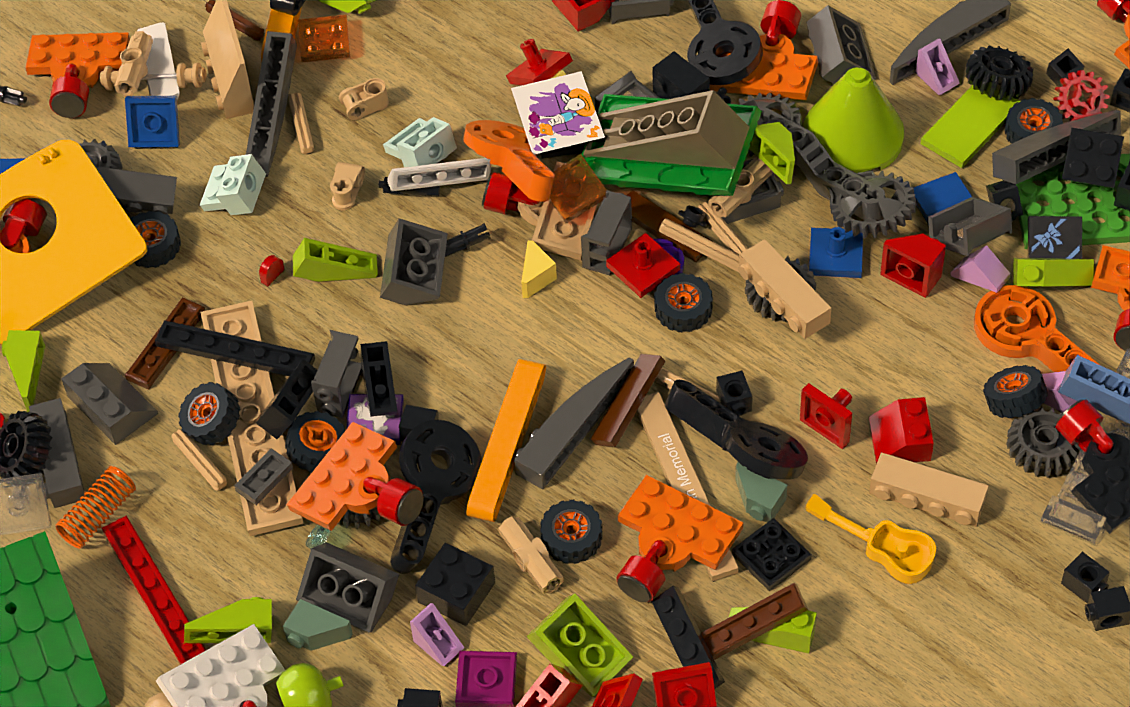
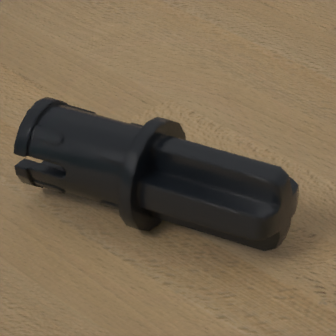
M485 223L464 233L460 231L459 235L447 239L445 257L466 248L470 250V246L491 239L489 232L478 235L488 230Z

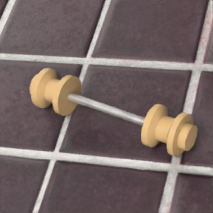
M179 63L175 74H147L141 80L177 78L180 88H186L187 83H193L196 88H200L203 82H206V70L204 67L202 68L200 63H194L192 68H187L184 63ZM106 66L104 71H101L100 82L107 91L114 89L119 71H114L111 66Z

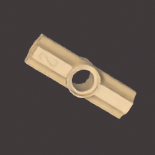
M135 31V34L130 38L127 49L120 54L122 65L115 83L116 92L121 93L124 97L133 96L138 90L141 79L148 73L146 62L153 39L151 35L146 34L144 31Z
M756 156L742 169L733 196L714 195L709 200L708 206L717 217H727L740 204L749 202L752 198V193L774 172Z
M511 516L504 520L498 528L499 534L512 550L513 557L519 568L523 572L529 573L543 594H550L556 591L564 582V579L550 560L549 553L540 538L533 537L519 517Z

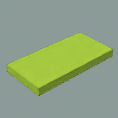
M972 85L921 138L920 144L963 168L1006 123L1009 109L1016 102L1021 101L1014 98L1010 101L1005 98L1001 100L997 97L990 98L987 94L982 95L980 90H974Z

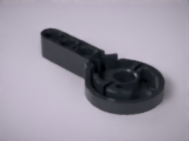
M688 0L689 6L700 27V32L689 45L687 51L688 62L710 78V85L732 84L750 75L758 67L763 56V47L757 31L744 22L722 19L713 0ZM732 52V53H731L730 55H728V56L719 57V56L722 55L723 53Z
M680 379L674 381L666 400L665 408L720 446L722 450L729 452L738 463L747 467V470L767 479L789 480L795 479L802 474L808 461V454L795 438L776 427L760 422L748 421L739 417L688 381Z
M429 420L420 423L406 436L400 447L399 464L402 474L407 482L418 486L422 490V507L427 512L420 511L413 522L406 526H401L390 559L392 568L400 574L411 572L423 559L440 505L449 504L452 500L465 495L474 486L482 460L476 442L468 432L452 422ZM431 455L442 456L447 463V469H440L435 466ZM411 530L416 531L419 537L415 536ZM403 553L407 554L410 557L411 561L407 560L403 556Z

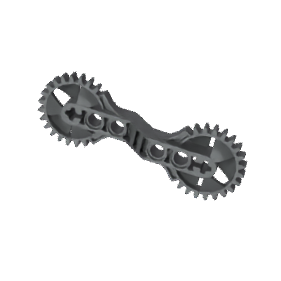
M758 93L757 98L748 95L747 101L739 99V105L757 106L762 111L757 125L780 122L792 133L795 164L799 166L819 195L830 200L833 220L837 221L838 227H844L845 233L852 230L853 236H856L861 232L863 238L872 233L873 237L877 238L879 232L887 236V230L891 229L897 232V225L905 227V220H912L911 213L916 212L914 188L910 187L909 181L903 182L902 176L894 179V173L884 176V171H881L878 176H875L873 171L854 173L834 162L813 132L803 128L799 108H796L795 102L790 103L788 97L781 99V94H778L772 98L771 93H768L766 97H762V94ZM770 108L780 110L782 114L780 115L770 110ZM749 149V156L752 157L754 153ZM882 188H890L896 192L891 198H886ZM855 214L856 216L862 218L864 221L854 220L851 218V216Z

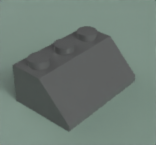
M829 5L806 22L809 30L808 35L814 47V56H818L819 74L825 81L835 84L848 70L856 67L866 69L874 80L877 79L860 23Z
M399 218L388 235L380 298L402 305L439 299L448 233Z
M82 363L61 378L67 397L115 445L158 414V411L110 363Z
M325 542L311 548L296 600L302 599L350 620L351 625L370 633L392 600L399 574Z

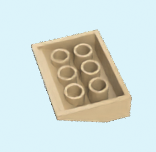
M216 0L203 30L205 42L200 43L204 57L209 56V59L205 60L208 73H214V77L210 78L213 91H219V95L215 96L218 109H224L225 117L229 119L253 113L254 104L245 61L227 0Z

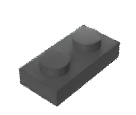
M271 448L234 485L235 491L254 505H257L293 469L292 462Z

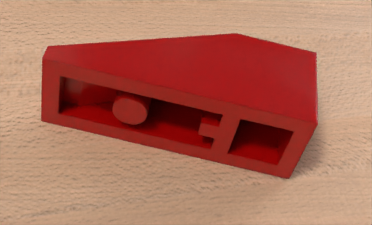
M549 664L516 707H567L583 685L563 667Z

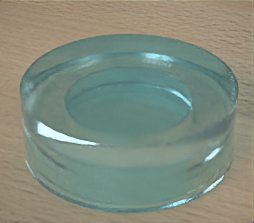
M317 525L309 534L306 540V547L311 549L325 543L331 530Z

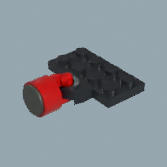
M1081 399L1071 405L1057 419L1055 428L1072 446L1077 444L1085 452L1082 464L1089 477L1076 485L1071 493L1102 527L1111 534L1130 520V440L1116 433H1105L1100 425L1104 417L1087 399Z

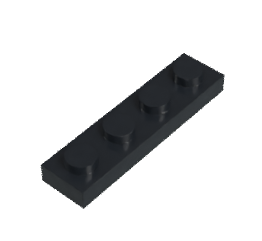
M671 586L651 602L682 666L686 667L710 662L714 689H716L725 681L680 589L676 586Z

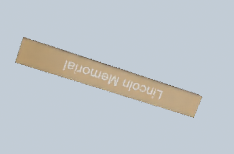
M656 392L646 395L636 412L669 486L710 506L660 393ZM730 549L716 570L705 565L711 581L738 573V566Z

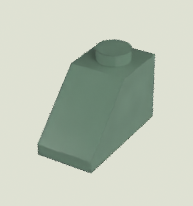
M740 463L736 464L735 481L746 512L758 521L768 522L775 518L787 500L788 485L775 478H764L747 470V467L742 466Z
M302 599L298 601L283 625L286 640L289 644L296 648L304 647L310 651L348 640L353 635L350 620Z

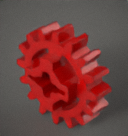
M1079 70L1077 74L1075 72L1068 73V79H1060L1063 86L1055 87L1059 96L1054 97L1053 100L1059 101L1060 105L1057 108L1063 110V119L1070 117V122L1101 114V109L1108 108V105L1104 103V99L1110 98V95L1104 94V90L1108 86L1100 85L1102 77L1093 78L1094 72H1087L1085 75L1084 70ZM1084 82L1091 85L1092 88L1087 87ZM1083 94L1084 98L1080 102L1079 97ZM1071 108L1077 109L1081 114L1075 113Z

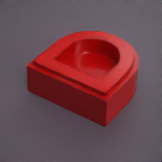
M270 255L262 262L259 269L261 283L268 287L285 270L282 259L275 255Z

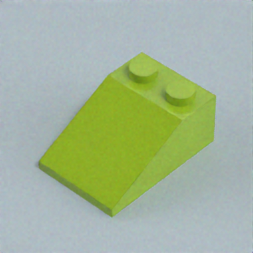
M575 593L565 598L526 636L551 663L563 667L583 685L581 688L592 697L598 693L603 681L611 680L633 658L629 651Z

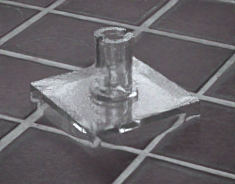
M42 473L0 479V535L51 528L52 523Z

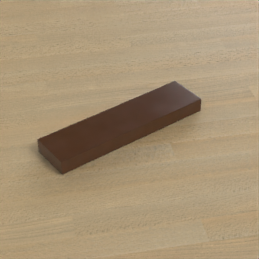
M634 190L626 195L631 197L632 222L657 238L672 242L674 247L678 250L680 248L683 254L694 262H697L704 255L660 233L659 228L664 219H669L710 240L692 227L687 226L684 222Z
M182 297L166 321L195 327L202 318L200 312L205 311V307ZM160 328L125 374L127 381L148 390L177 352L156 347L155 339Z
M640 354L591 438L595 445L617 446L666 362L662 356Z
M792 583L701 632L714 660L804 613L808 608L799 587Z

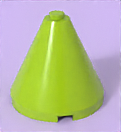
M859 67L848 70L809 110L803 123V128L813 132L834 162L854 173L866 172L878 167L880 171L885 169L895 161L903 146L904 125L901 117L871 74L866 69Z

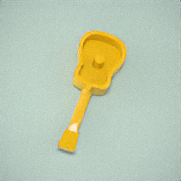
M813 494L806 504L805 509L807 512L822 521L826 519L866 541L867 557L882 564L896 580L905 584H914L921 581L929 573L936 553L935 542L929 535L917 530L903 529L888 520L881 521L874 529H866L832 511V507L816 494Z

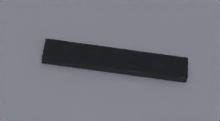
M164 320L155 339L156 347L290 376L302 359L312 366L315 361L314 353Z

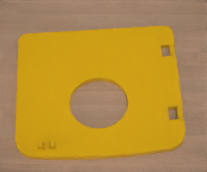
M72 140L57 141L0 174V218L10 205L26 198H37L46 201L53 207L57 217V225L52 238L45 246L34 252H12L5 248L0 241V346H2L3 341H7L9 330H32L142 258L147 252L146 242L83 148Z

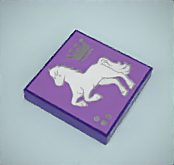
M349 394L347 428L352 422H355L394 440L396 445H401L399 424L403 415V394H395L398 414L370 417L366 394Z

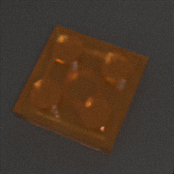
M347 15L298 20L301 62L350 57Z
M582 154L552 171L555 176L550 202L565 223L603 201L604 197L606 198V188Z

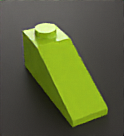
M780 122L757 125L749 149L786 184H791L795 164L792 133Z
M304 238L293 254L294 277L320 282L376 278L378 275L377 254Z
M1014 258L1013 284L1016 286H1092L1094 259Z
M9 330L7 341L2 343V355L7 358L26 410L30 412L29 406L34 405L45 343L40 331Z
M262 597L242 599L185 624L184 643H220L253 624L265 641L271 643L272 599H264Z
M748 607L731 608L729 617ZM807 610L751 641L809 654L815 632L817 612Z

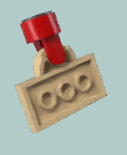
M557 161L553 171L555 176L550 200L540 202L528 198L506 175L493 172V174L489 175L482 206H484L485 210L504 215L507 209L519 211L520 215L528 223L536 226L532 241L542 250L581 260V236L587 234L592 224L603 184H588L584 181H578L574 177L576 166Z

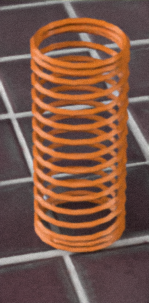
M109 466L104 474L100 476V479H97L96 483L92 484L88 492H85L84 496L80 497V501H77L76 505L72 506V510H68V514L63 515V519H60L55 524L57 532L70 545L79 549L83 548L85 542L89 541V537H93V533L97 532V528H101V524H105V519H110L109 515L114 514L113 510H118L117 506H122V502L126 501L125 497H130V493L136 490L133 480L121 469ZM113 474H116L121 479H123L130 486V488L123 485L119 480L115 478ZM104 482L108 483L117 493L122 495L123 499H120ZM100 486L105 488L110 495H112L115 499L119 501L120 504L116 503L110 496L103 492ZM96 491L100 492L108 501L114 504L115 508L111 507ZM92 495L98 498L106 507H108L111 513L106 511V509L102 505L95 501ZM88 500L92 501L100 510L105 512L107 517L103 516L95 507H93L89 503ZM84 504L90 507L98 516H100L103 522L98 520L95 515L88 511ZM80 509L84 510L91 518H93L99 524V526L95 525L88 517H86ZM75 513L82 516L95 530L90 529ZM72 518L77 520L83 527H85L91 535L87 534L82 528H80L72 520ZM68 523L75 526L82 534L85 535L86 539H84L80 535V533L77 530H75L72 526H70ZM65 529L71 532L79 542L72 538Z

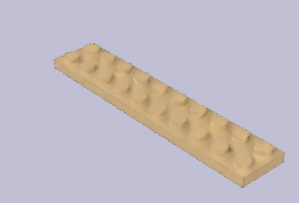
M252 301L200 312L203 327L206 330L262 342ZM211 359L215 382L235 395L241 409L239 411L240 418L236 423L237 426L228 436L237 482L271 448L289 460L286 454L287 449H285L283 434L276 439L256 424V421L274 398L269 372ZM292 471L257 505H254L240 495L249 536L304 524L302 516L290 511L286 505L296 493Z

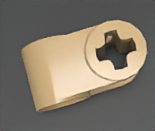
M372 78L359 85L346 88L339 95V101L346 107V114L351 120H359L366 115L383 110L389 104L385 82L379 78Z
M345 162L337 163L333 179L330 183V190L333 193L332 205L337 210H349L355 204L359 189L364 181L365 167L363 165Z

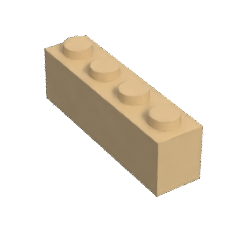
M765 239L739 254L738 270L742 278L749 280L755 286L757 293L771 303L773 310L788 321L790 328L794 332H798L806 339L830 324L831 307Z
M881 452L871 477L869 494L875 495L882 500L901 503L908 508L927 511L933 516H943L955 520L962 525L977 527L986 502L989 485Z

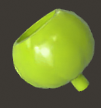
M306 663L292 665L283 671L276 681L284 707H332L330 692L344 687L340 676L326 681L322 672L317 667Z

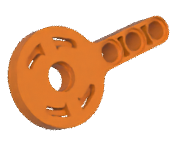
M492 120L472 121L466 125L463 141L467 146L472 148L477 154L490 159V164L501 166L502 172L528 198L540 202L550 200L555 174L536 157L538 154L534 155L532 153L523 127Z
M1007 285L1002 286L997 293L989 291L978 302L974 316L975 333L981 343L992 352L1009 358L1035 357L1053 372L1066 371L1077 355L1099 364L1055 328L1057 319L1050 302L1039 292L1024 286ZM1012 315L1019 316L1024 322L1013 324L1006 317ZM1036 315L1039 316L1042 326H1044L1045 328L1041 327L1040 321Z

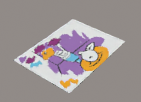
M582 71L511 88L531 151L534 155L605 138Z

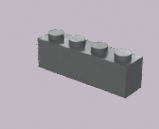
M95 167L122 208H126L127 211L134 213L144 210L173 214L177 177Z
M61 398L29 406L30 412L37 413L47 420V426L51 427L49 435L53 437L50 441L52 449L48 453L50 459L46 460V468L41 469L40 477L45 476L46 483L41 484L45 499H51L54 508L80 501V497L84 496L85 490L67 414Z

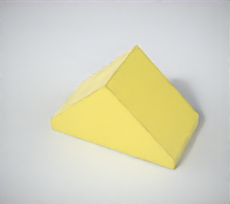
M529 240L527 242L521 282L523 298L531 297L557 279L556 263L534 241Z

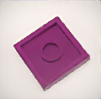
M459 651L456 707H514L517 652Z

